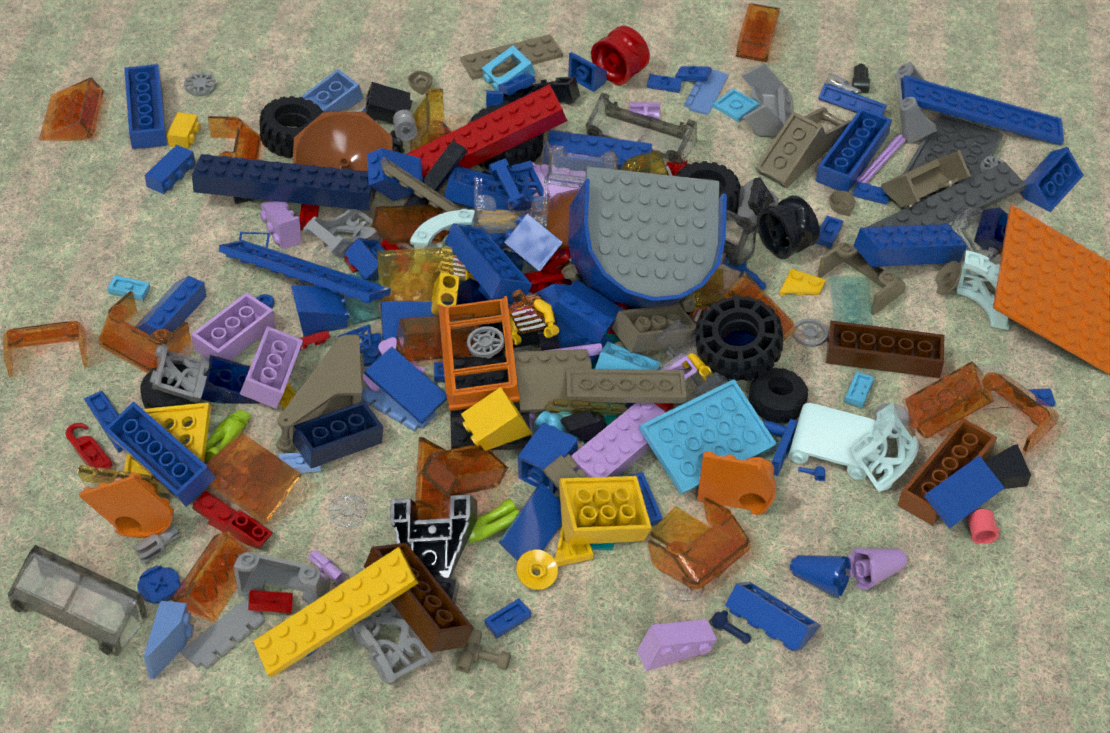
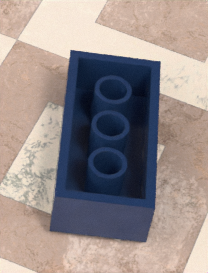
M365 401L293 425V444L311 469L381 444L383 438V425Z

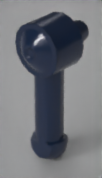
M726 610L716 612L709 620L710 625L719 631L724 629L740 639L742 643L748 644L751 641L750 634L741 631L728 622V612Z

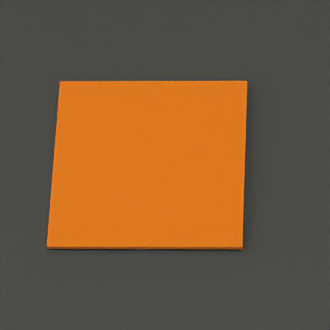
M1011 205L1008 213L993 309L1110 375V261L1056 231L1051 226L1044 224L1037 218L1032 217L1022 209Z

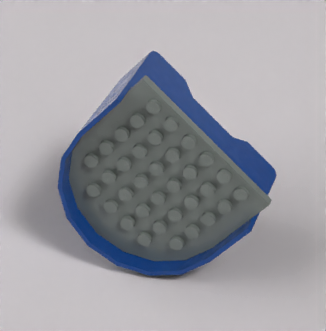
M587 166L585 181L569 207L568 245L572 264L577 268L579 276L587 287L611 302L637 309L671 306L702 288L720 265L726 240L727 194H722L719 198V181Z

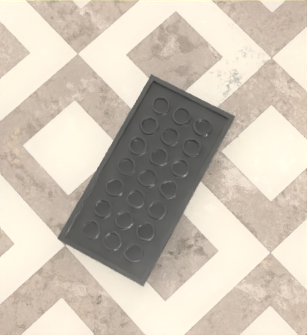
M939 113L934 121L937 131L924 137L904 173L960 150L971 176L955 182V185L982 173L980 168L982 160L987 156L994 155L1003 138V133ZM945 187L940 188V189H938V190H936V191H934V192H932V193H930V194H928V195H925V196H923V197H921V198H919V199H920V201H923V200H925V199H927V198H929V197H931V196H933V195H935V194H937V193H940V192H942V191H944V190H946V189H945Z

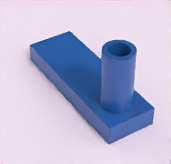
M790 419L787 426L767 420L764 421V425L770 434L782 437L772 460L774 475H779L791 447L798 423L796 420Z

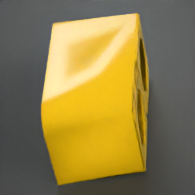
M440 273L434 283L431 312L434 315L439 316L438 304L444 307L456 305L459 276ZM443 281L454 284V287H445ZM442 294H451L454 302L451 305L443 304L441 301Z

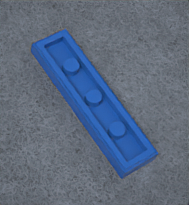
M824 83L818 98L819 100L854 112H858L860 108L883 116L887 108V104Z
M103 391L84 398L85 403L103 430L118 416ZM106 433L117 452L124 451Z

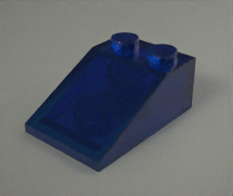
M210 355L208 360L209 368L204 374L207 378L201 397L202 400L221 404L260 403L240 395L250 366Z

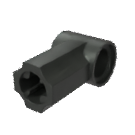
M858 64L854 66L852 86L860 89L863 93H869L870 78H868V67L865 64Z

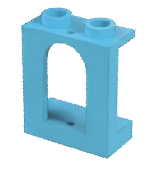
M511 46L482 67L484 80L488 84L491 82L495 91H499V84L521 74H536L532 63L515 46ZM510 57L517 64L515 68L501 77L492 75V71Z

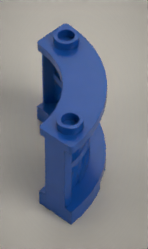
M506 158L489 165L492 177L501 181L509 197L506 204L512 211H523L535 207L540 209L546 205L549 199L533 168L531 160L512 165L511 168ZM538 192L540 197H533V195Z

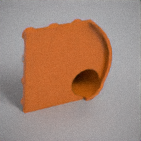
M712 451L704 452L697 501L751 510V514L760 515L767 511L775 500L777 490L774 466L770 461L760 457L739 460L733 455L722 457L716 456Z
M130 473L129 477L124 479L115 478L113 482L108 484L100 483L98 487L93 489L84 488L83 492L79 493V497L116 528L115 532L121 536L147 538L153 533L160 535L169 528L174 515V509L169 505L170 501L159 497L156 487L150 482L143 480L142 476L138 473Z

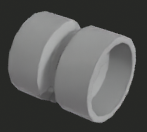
M400 110L395 113L393 124L396 136L403 141L412 140L417 134L414 114L409 110Z

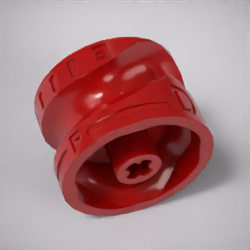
M623 25L616 27L607 37L601 38L593 45L591 59L593 64L607 71L606 80L615 85H623L649 64L650 52L644 38L633 28Z

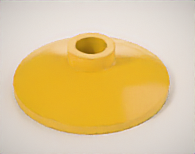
M530 550L519 558L516 565V574L519 581L525 587L532 590H544L555 582L558 575V566L555 559L549 553L542 550ZM538 570L540 574L534 575L532 571Z

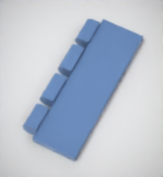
M712 69L707 81H696L684 107H688L690 111L708 115L729 74Z
M368 387L362 390L361 401H365L370 406L373 404V408L385 415L389 412L388 416L399 423L405 420L404 426L414 432L418 428L423 429L437 415V413L433 412L420 424L381 388L376 392L371 391Z

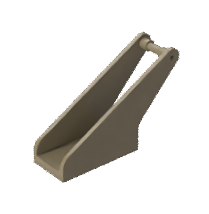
M825 107L806 116L793 111L755 167L757 172L767 175L788 188L835 144L851 121L840 120L832 116ZM824 119L838 126L824 132L823 127L818 123Z
M359 335L340 336L280 414L277 423L282 432L276 443L278 450L287 452L295 447L293 444V425L361 402Z

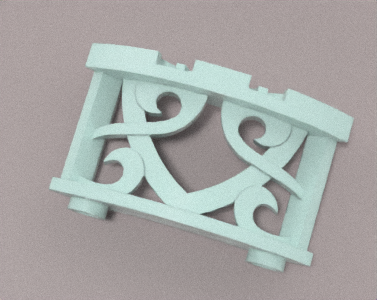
M467 209L450 211L424 222L410 239V244L414 245L415 255L412 272L429 275L426 272H420L422 262L434 263L443 254L453 255L450 247L445 243L448 235L437 244L433 243L432 240L442 230L450 232L453 223L475 227V211Z
M966 250L956 293L966 296L982 306L989 317L991 327L1008 330L1009 317L993 309L995 296L988 291L984 283L990 281L996 290L1000 264L995 265L989 261L988 257ZM964 277H969L973 279L967 281L964 280Z
M893 402L876 413L877 419L874 424L876 429L873 434L868 433L861 441L850 448L854 458L878 492L892 487L893 482L911 465L919 449L917 437H911L898 418V410ZM886 438H896L898 457H884L888 448ZM863 458L871 461L868 467L862 460ZM876 466V474H879L884 470V474L877 480L872 474V471Z

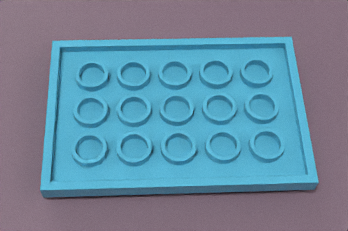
M735 379L641 424L638 428L680 495L699 486L704 452L712 451L716 456L725 457L726 455H733L736 459L746 460L756 457L777 445Z

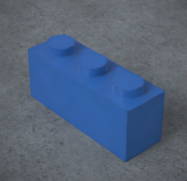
M176 145L144 175L146 186L162 194L171 190L174 184L181 180L189 169L194 168V152Z

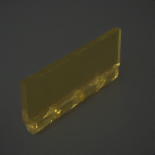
M723 268L715 270L706 284L695 292L696 308L709 307L713 303H718L721 299L725 298Z
M553 399V401H549L544 406V410L575 413L590 410L594 413L599 412L602 415L620 416L627 411V407L624 404L610 403L607 406V403L590 402L588 404V401L571 400V403H568L566 399Z
M80 465L77 470L83 482L108 484L113 482L115 478L124 479L132 473L118 471L116 474L115 470L98 468L96 471L95 467ZM140 474L143 480L153 484L158 493H161L162 489L158 481L153 480L154 477L152 475Z

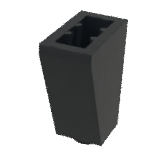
M1018 444L985 461L986 465L1005 487L1004 489L1028 486L1031 474Z

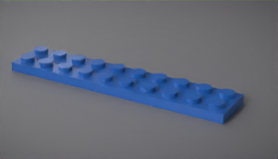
M904 75L902 79V99L914 97L917 100V105L924 109H930L1057 145H1062L1064 142L1062 118Z
M245 240L219 245V252L226 254L228 258H238L241 262L253 263L256 267L270 269L269 271L274 273H283L285 277H295L300 282H310L315 287H325L330 289V292L343 293L348 298H358L363 303L382 300V298L390 296L391 288Z

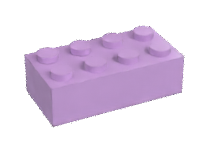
M246 292L191 334L193 348L202 356L208 357L209 361L219 368H222L263 336L267 326L271 328L275 326L274 311Z
M267 326L240 395L277 409L303 340Z

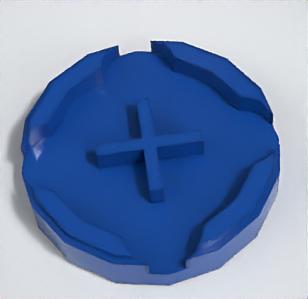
M155 566L149 568L141 574L140 580L137 582L140 597L152 604H160V601H169L180 590L178 573L170 567L162 568V566Z

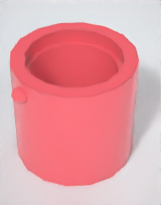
M980 509L968 516L971 540L974 543L988 544L998 539L999 528H997L992 511Z

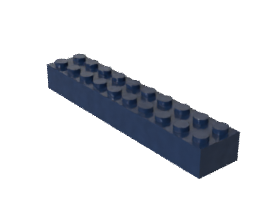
M201 154L192 173L193 192L365 211H370L376 190L369 186L368 171L300 165L297 163L290 164L278 161L271 162Z

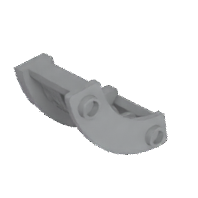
M348 209L340 216L329 220H322L314 216L303 229L306 233L321 239L328 245L326 249L342 258L346 256L344 253L358 238L381 242L388 235L381 225L361 210ZM359 217H362L365 221L358 226ZM367 223H369V224H371L373 227H367L366 225H367ZM337 232L353 233L352 238H343L340 235L335 237L334 234Z
M167 344L158 345L155 356L158 357L156 361L158 364L157 370L153 371L150 382L153 383L151 389L163 391L198 403L202 397L207 378L204 374L209 368V358L200 355L198 359H194L167 350ZM173 363L181 364L188 368L181 373ZM163 377H168L167 385L161 383ZM174 379L177 381L174 387L168 385L171 384L174 381Z
M391 601L347 629L351 638L357 641L362 648L366 646L371 653L368 657L383 682L391 683L397 680L396 678L434 659L432 653L426 649ZM380 624H389L401 628L397 646L389 640H375L380 633ZM373 625H375V630L368 631V629H373ZM387 647L389 651L384 653L382 649ZM416 647L422 657L410 662L403 653L405 652L408 656L414 657V652L411 648ZM401 660L405 666L393 672V669Z

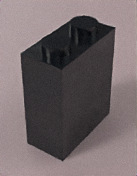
M371 82L367 93L365 113L371 118L393 124L395 113L400 110L411 109V93Z

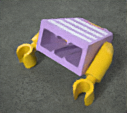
M680 353L659 368V370H684V379H687L697 371H699L705 382H707V375L711 374L714 377L710 367L705 366L702 360L694 353L687 355Z

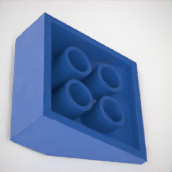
M576 280L562 293L552 310L554 318L597 344L603 340L612 328L618 312L624 309Z

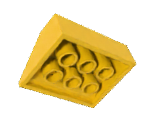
M637 476L560 478L562 528L567 545L638 542L646 539L652 527Z

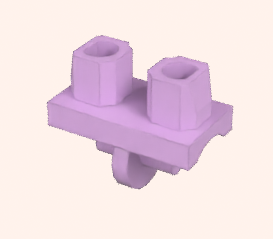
M630 102L629 120H660V102Z

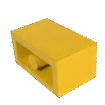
M177 112L167 133L169 146L175 147L179 145L189 149L191 144L195 143L196 133H199L201 129L198 115Z

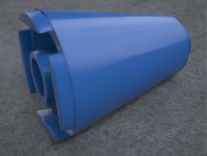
M797 555L796 558L791 560L790 570H792L794 576L833 597L839 598V596L843 595L849 581L846 570H851V560L849 557Z

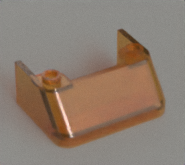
M208 116L211 138L235 139L233 151H224L219 156L259 160L262 141L256 131L235 116Z
M132 291L128 292L109 309L99 336L101 348L145 373H149L153 368L157 367L158 363L156 361L158 357L155 356L158 345L167 344V350L180 353L191 343L189 326L186 321L173 332L166 329H158L151 335L127 323L126 321L137 313Z
M66 321L7 330L3 335V355L9 378L13 377L12 349L79 340L83 365L88 367L86 330L84 325L78 321Z
M991 372L986 374L967 392L963 410L967 411L987 390L997 392L1028 415L1031 421L1038 427L1026 439L1022 451L1025 455L1057 424L1059 418L1058 412L1005 373Z
M707 497L703 499L707 523L712 527L690 545L681 541H674L667 547H663L651 539L648 541L652 565L691 589L703 588L751 548L749 537L732 512Z

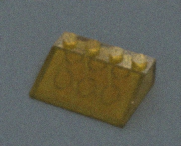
M452 247L377 251L379 285L391 288L390 296L382 298L380 303L432 302L434 283L440 273L454 275ZM443 281L445 287H454V284ZM444 293L441 296V301L454 302V298L451 294Z

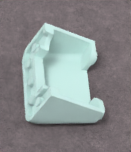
M806 403L803 405L798 419L788 459L794 463L801 464L807 462L808 457L812 456L848 466L847 473L851 478L865 480L867 474L854 458L850 448L861 441L868 433L873 434L876 429L874 427L876 421L822 405ZM863 458L862 460L868 467L871 461Z

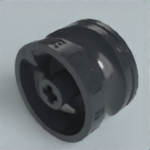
M796 195L781 200L778 205H772L763 209L757 217V229L764 246L779 259H787L794 253L814 245L820 236V227L816 214L804 199Z

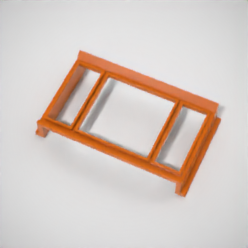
M504 296L503 299L446 307L438 304L445 387L449 411L469 409L500 387L512 402H519L520 395L507 296ZM501 314V315H498V316H490V317H483V318H476V319H469V320H462V321L450 322V321H454V320H461V319H468V318H475V317H482V316H489V315ZM502 322L507 362L454 369L451 329ZM508 369L509 382L456 389L455 376Z

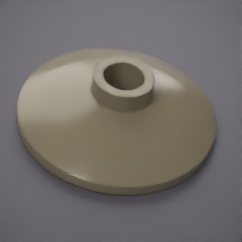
M951 261L940 269L935 278L938 287L936 293L940 295L947 294L958 284L962 272V267L958 262Z

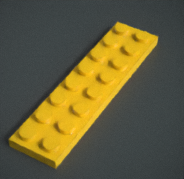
M399 547L255 639L253 642L269 677L277 675L417 585L416 577L403 551Z

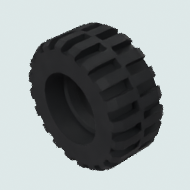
M284 96L278 100H272L260 113V140L270 152H275L278 156L293 157L294 137L321 115L323 110L316 103L313 104V101L305 100L304 97L295 98V96L285 98Z
M702 161V163L693 162L692 165H686L675 175L719 181V198L722 194H727L726 220L736 213L741 186L738 177L734 175L731 169H727L722 164L718 165L716 162L708 163V161Z

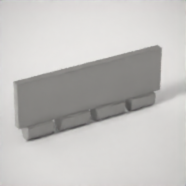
M245 599L181 650L180 653L197 668L202 666L207 670L218 661L215 654L223 657L235 647L232 640L237 644L251 634L248 627L255 630L266 621L262 616L263 612L248 611L249 601Z

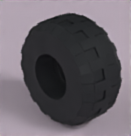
M173 363L181 373L188 368L187 366ZM157 367L144 376L140 385L141 398L145 409L198 404L176 395L151 389L153 385L150 382L153 371L157 370ZM163 377L161 383L167 385L168 377ZM174 379V381L168 385L174 387L177 381Z
M772 368L770 371H765L764 375L758 378L754 377L750 386L749 401L760 417L774 423H786L790 419L794 420L800 416L802 407L807 403L808 388L800 376L785 368Z

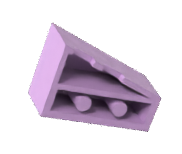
M268 201L261 203L262 211H260V217L263 222L266 221L268 232L273 233L272 237L275 245L279 244L282 250L301 244L299 217L292 216L294 212L292 210L288 211L289 207L286 202Z
M707 619L655 624L650 626L637 652L646 671L697 655H705L711 651L717 639Z

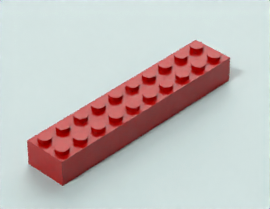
M549 84L407 153V155L421 158L422 177L424 179L453 140L467 149V153L457 166L470 169L567 122V118Z

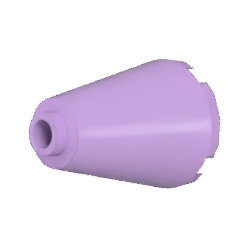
M856 548L852 550L851 555H848L851 560V570L848 569L850 578L853 576L859 583L855 585L862 590L870 589L904 569L907 563V556L901 549Z

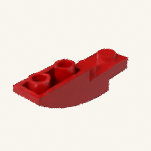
M207 491L193 504L192 509L207 518L209 525L246 545L261 548L273 534L272 531L240 509L236 512Z

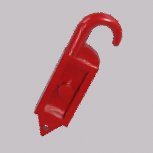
M83 423L70 425L66 429L65 435L80 458L94 475L98 474L110 478L111 467L113 466L112 461L93 437L81 436L76 438L73 434L75 429L83 428L87 430L88 426Z

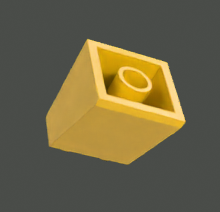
M501 387L461 413L465 420L462 424L468 432L473 433L471 439L477 447L481 445L485 451L532 434L520 412Z

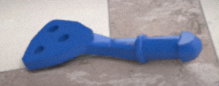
M743 254L732 255L723 261L729 268L747 275L750 281L757 285L759 290L763 291L766 289V283L746 267V260Z

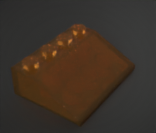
M92 77L51 94L39 136L40 141H81L93 136L104 90Z
M244 433L235 438L206 464L216 477L210 486L263 524L270 520L302 476L301 473Z

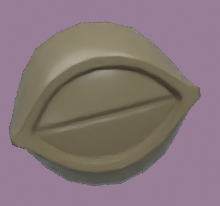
M420 70L411 73L408 77V83L411 88L421 95L430 89L433 81L430 73Z
M834 191L829 197L832 210L840 215L850 216L856 202L854 196L846 191Z

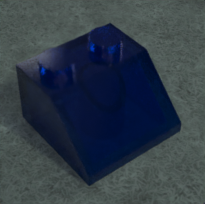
M1000 207L983 210L974 242L985 250L1002 254L1008 213Z

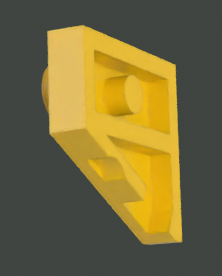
M791 268L779 295H820L826 280Z
M561 528L557 552L554 558L557 566L592 560L594 554L590 544L567 545L563 528Z

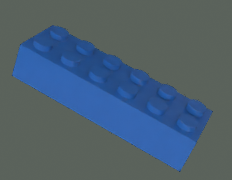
M159 65L124 67L129 136L132 149L166 146L167 140Z
M860 108L819 164L815 182L838 191L849 192L857 178L862 174L888 137L892 119Z
M549 130L545 165L558 169L567 168L575 172H586L588 166L651 173L652 143Z
M453 223L445 243L458 257V260L464 264L466 270L478 281L481 288L488 293L490 299H503L504 296H507L508 302L515 304L519 302H515L513 297L519 295L522 299V297L527 296L532 284L484 228Z
M949 224L860 228L853 246L871 267L943 264L951 261L960 263L967 244Z
M134 401L104 428L105 432L120 448L185 507L216 479L211 470Z

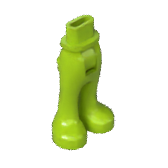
M239 409L236 413H231L230 417L225 418L217 426L212 435L207 439L205 460L208 464L218 466L223 461V455L226 450L242 435V431L247 427V421L251 418L248 412Z
M509 498L494 510L477 517V522L468 541L476 543L505 528H509L519 513L514 502Z

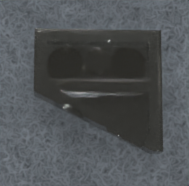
M761 177L754 178L748 200L749 208L758 216L760 211L775 202Z

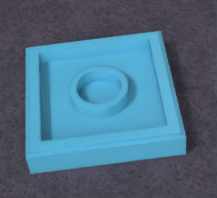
M733 88L714 102L712 107L733 120L740 122L743 116L757 109L760 103Z

